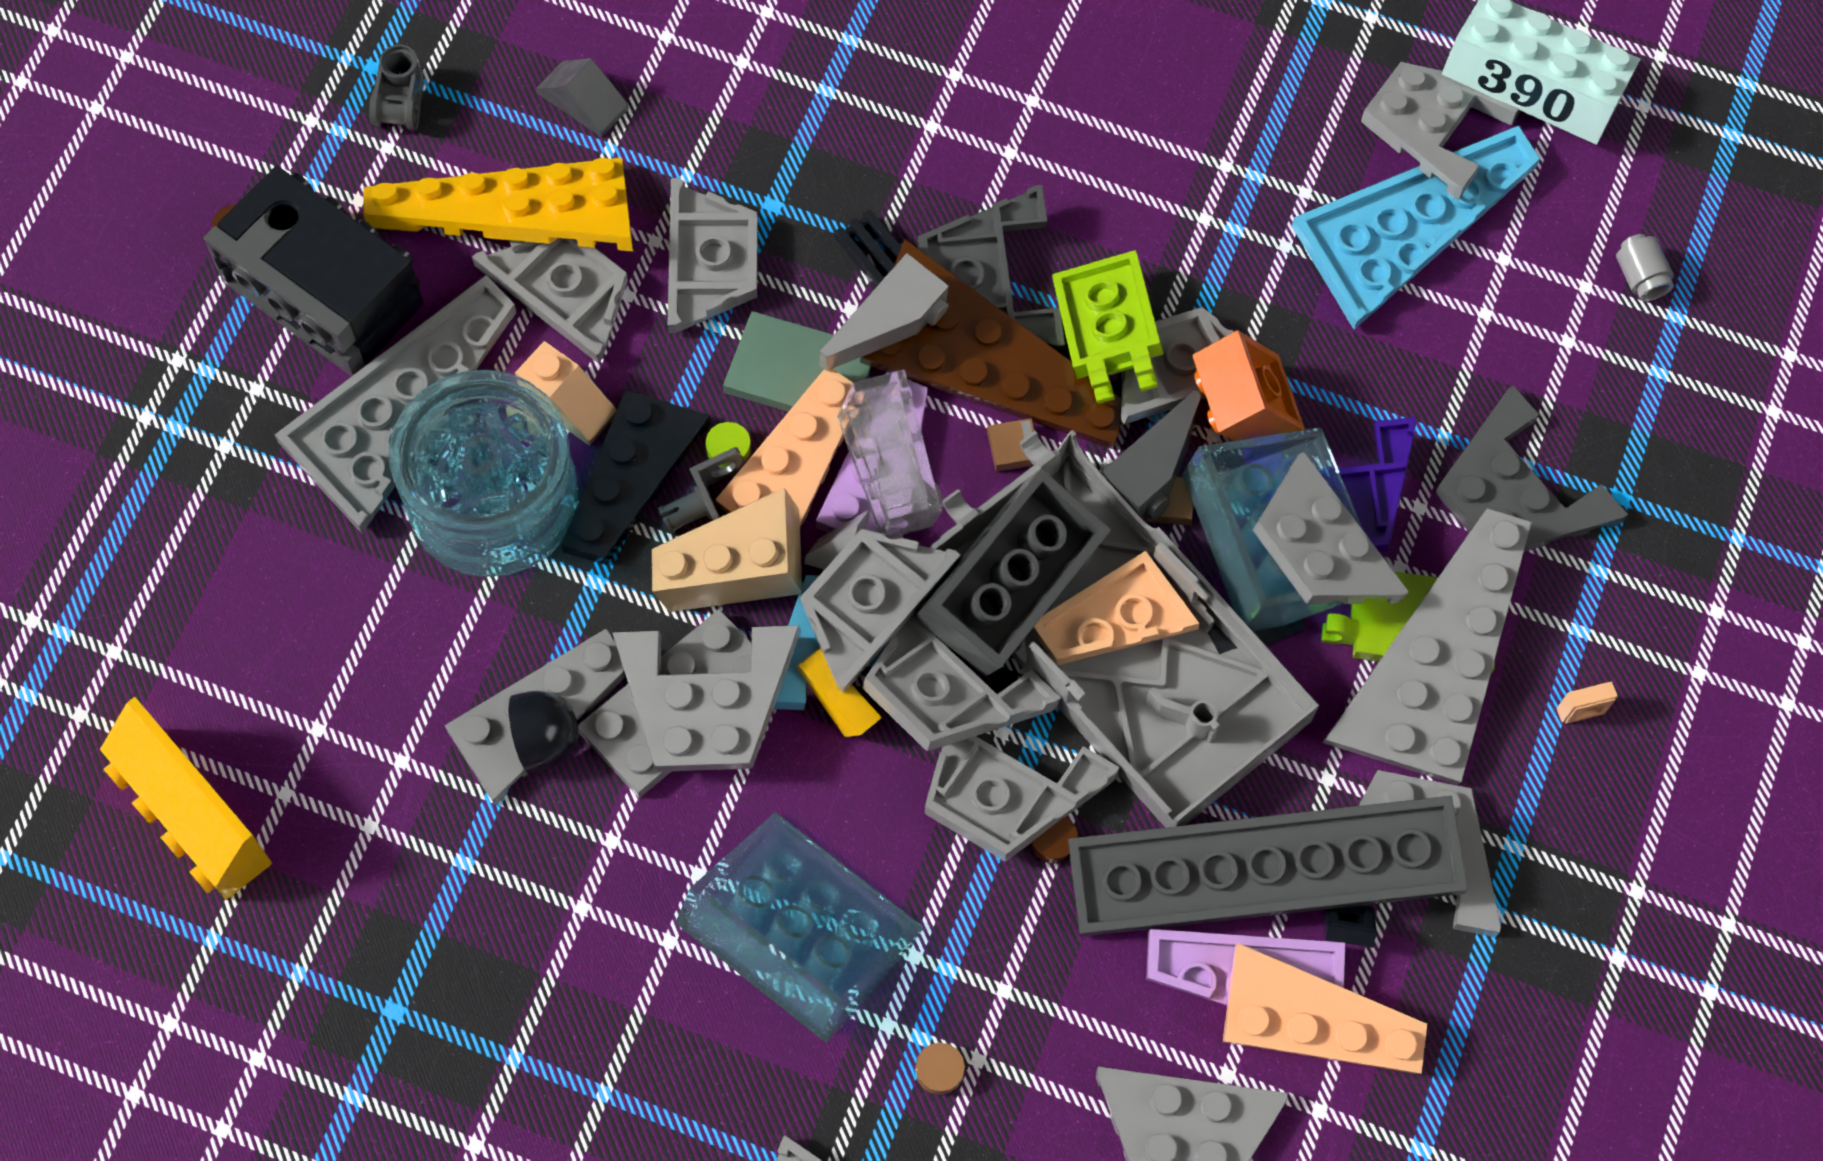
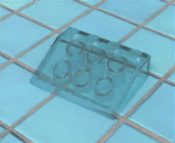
M1321 427L1199 446L1183 472L1184 480L1233 609L1252 631L1284 626L1344 604L1340 601H1331L1328 604H1306L1253 532V528L1282 483L1297 456L1303 452L1362 529Z
M776 812L689 889L675 922L825 1043L855 1015L924 929L921 924Z

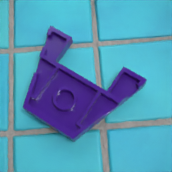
M1415 417L1374 421V435L1379 464L1318 470L1379 553L1389 552L1415 434ZM1280 438L1239 444L1240 451L1265 500L1269 504L1286 476Z

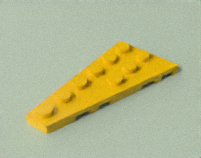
M622 157L612 159L598 158L593 161L568 164L554 163L549 166L525 169L511 168L506 171L481 174L467 173L463 176L437 179L424 178L419 181L394 184L380 183L376 186L363 187V214L365 221L373 228L417 232L425 226L444 228L445 235L461 236L463 229L483 231V237L490 239L550 244L556 241L557 238L576 239L578 247L595 248L596 241L617 243L618 250L633 251Z

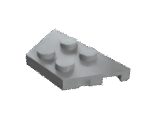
M671 178L668 332L677 333L757 298L758 216L757 212L739 204H730L723 197L709 191L706 195L685 187L684 180Z
M557 238L556 241L550 244L511 240V247L489 255H486L485 250L472 257L476 268L597 363L603 359L628 282L627 273L596 248L578 247L576 239Z
M1203 307L1156 321L1164 355L1151 358L1158 387L1141 392L1134 368L1121 372V420L1125 425L1171 410L1194 390L1202 395L1201 400L1205 399L1206 396L1200 391L1194 378L1197 368L1192 355L1234 331L1224 328L1219 320Z
M1304 452L1299 454L1253 528V532L1306 604H1328L1331 601H1340L1344 604H1362L1366 598H1388L1389 604L1402 601L1409 591Z
M860 529L800 597L801 604L835 683L842 693H845L961 560V555L957 551L951 549L941 551L920 546L917 541L904 538L889 539L882 533Z
M1098 1067L1096 1071V1080L1098 1086H1101L1110 1110L1109 1116L1116 1134L1120 1137L1126 1161H1249L1286 1103L1288 1093L1105 1067Z

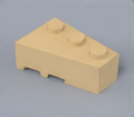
M782 488L652 549V592L669 612L803 594L799 509L786 488Z

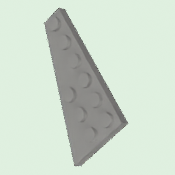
M486 275L275 434L278 443L361 534L365 531L516 314L514 303Z
M1488 508L1484 511L1322 743L1455 785L1462 782L1529 534L1530 521Z

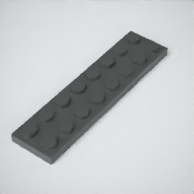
M1452 795L1068 839L1080 937L1465 894L1468 891Z

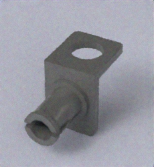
M737 447L731 448L690 468L697 484L694 486L695 491L665 506L658 507L670 534L705 516L709 520L721 517L708 487L738 473L746 462ZM732 462L729 466L722 470L713 471L716 467H718L721 464Z

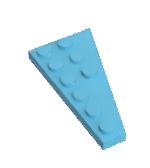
M1519 126L1453 152L1479 165L1475 178L1459 200L1446 192L1448 185L1436 175L1429 178L1419 170L1418 166L1294 217L1292 228L1354 330L1537 167L1540 158Z

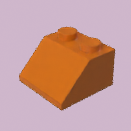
M1237 330L1192 355L1197 368L1194 378L1198 388L1207 398L1210 410L1207 412L1208 420L1217 434L1242 444L1295 436L1306 431L1279 354Z

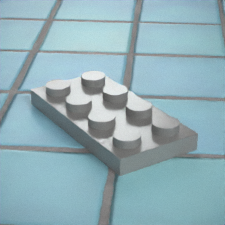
M718 609L661 656V675L751 672L752 643ZM629 684L578 725V733L638 798H641L672 772H658L654 766Z

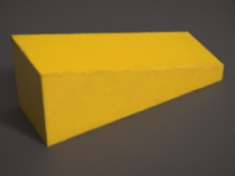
M821 649L815 650L795 666L844 737L862 735L882 718L853 685L845 693L838 689Z

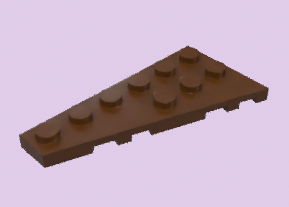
M904 239L894 267L908 253L949 286L946 300L949 307L934 326L927 323L918 334L862 356L860 363L1023 419L1031 418L1034 423L1066 434L1073 430L1078 438L1113 449L1122 424L1121 398L1114 394L1115 400L1097 404L1089 376L1077 379L1070 360Z

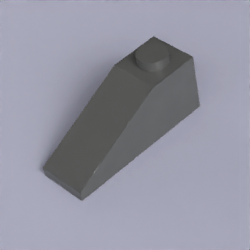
M1196 390L1100 472L1144 522L1147 520V516L1152 520L1157 519L1170 504L1168 497L1170 496L1175 479L1179 475L1199 420L1202 395Z

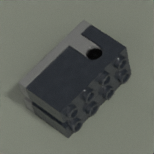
M278 165L217 223L218 227L214 226L203 237L224 284L351 377L364 368L365 363L367 364L424 305L418 287L420 281L415 276L412 267L413 259L404 248L395 243L392 246L388 245L380 239L377 231L364 220L356 222L347 215L342 205L330 196L321 197L314 192L311 184L303 176L296 172L290 175Z

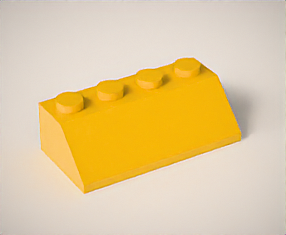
M133 697L128 701L100 748L110 761V764L103 770L121 791L130 785L139 796L132 804L149 825L157 819L161 822L167 832L160 838L178 859L187 853L197 865L189 872L208 894L216 888L227 901L273 863L250 831L137 698Z

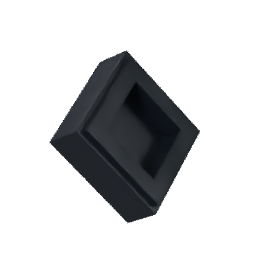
M1361 905L1324 910L1325 940L1374 948L1377 935L1374 908Z

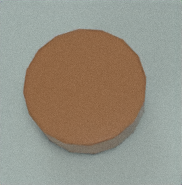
M941 1042L925 1047L917 1057L915 1066L917 1081L921 1087L929 1093L937 1095L948 1094L958 1088L963 1080L965 1070L964 1060L958 1049L950 1044Z

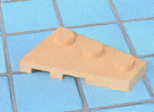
M1144 551L1044 614L1031 631L1053 662L1058 666L1198 630L1199 622L1149 554Z

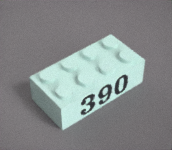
M1478 0L1456 37L1441 75L1494 99L1517 107L1527 114L1597 145L1623 96L1640 58L1627 53L1619 47H1613L1597 40L1581 30L1573 29L1550 19L1543 13L1532 11L1510 0Z

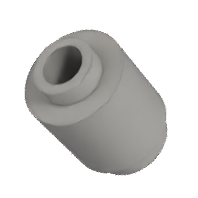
M1637 234L1622 242L1621 249L1616 254V259L1632 293L1638 295L1643 302L1656 300L1669 293L1674 287L1671 280L1674 274L1657 238L1654 236L1646 237L1645 234Z

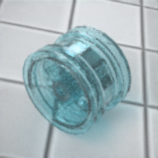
M492 370L460 372L442 378L423 389L404 408L394 425L389 444V464L396 488L404 504L414 535L426 552L441 564L468 575L481 577L510 575L531 568L548 557L562 543L579 503L578 479L570 456L567 431L560 412L549 397L531 382L510 373ZM520 441H525L531 445L527 448ZM525 483H538L533 490L523 491L520 489ZM447 499H460L457 505L453 507H441V504Z

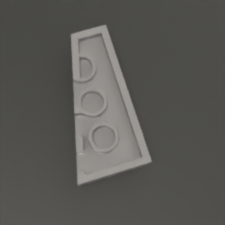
M604 629L444 725L449 736L494 806L507 795L506 791L521 776L524 778L528 774L518 758L511 734L508 712L510 696L536 690L552 693L564 698L572 706L578 721L586 712L590 713L626 677L616 643L607 629Z

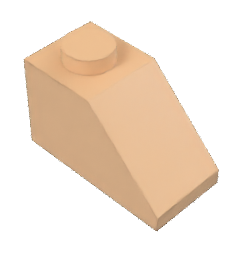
M544 341L515 372L521 397L589 446L613 421L617 411L613 404L578 364Z

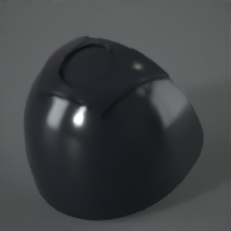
M546 691L522 692L511 695L509 699V722L514 746L524 770L529 774L547 770L560 764L574 750L579 738L577 719L572 706L564 698Z

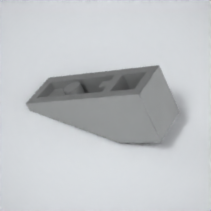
M906 253L820 350V366L828 371L916 335L927 323L934 326L949 307L946 303L949 286Z

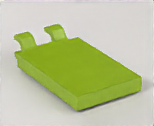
M1136 250L1052 274L1076 378L1080 379L1089 376L1097 404L1115 400L1109 375L1134 368L1141 392L1157 388L1158 383L1151 358L1164 355Z
M1394 572L1409 591L1402 601L1389 604L1388 598H1366L1362 604H1352L1351 619L1341 614H1328L1327 622L1322 625L1321 642L1353 645L1354 659L1379 662L1438 577ZM1494 660V663H1493V667H1492L1491 674H1492L1493 671H1494L1495 660Z

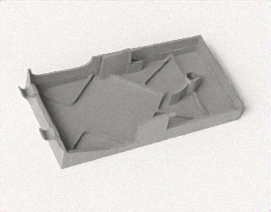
M1073 430L1068 433L1059 448L1054 451L1047 449L1040 441L1037 432L1034 431L1020 441V447L1024 455L1034 466L976 510L966 503L959 489L942 500L947 513L957 524L944 533L938 541L931 545V548L946 551L947 549L955 550L962 558L1024 481L1042 468L1111 529L1044 614L1144 551L1149 554L1199 622L1198 630L1058 666L1050 658L1033 632L1030 631L1023 639L1020 650L1012 653L1011 656L1026 673L1032 669L1061 697L1058 709L1103 758L1120 767L1119 777L1165 828L1185 826L1309 725L1319 705L1159 527L1152 528L1137 515L1086 457L1077 442L1076 433ZM1214 623L1237 648L1221 654L1218 653L1208 635Z

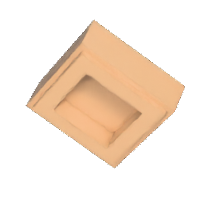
M1612 681L1568 692L1556 708L1562 723L1568 724L1603 715L1616 700L1617 693Z

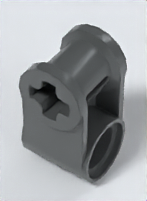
M402 44L390 46L380 56L375 88L370 97L369 116L372 127H381L382 123L406 125L408 130H417L424 77L418 57L409 46ZM408 70L403 74H396L399 71Z

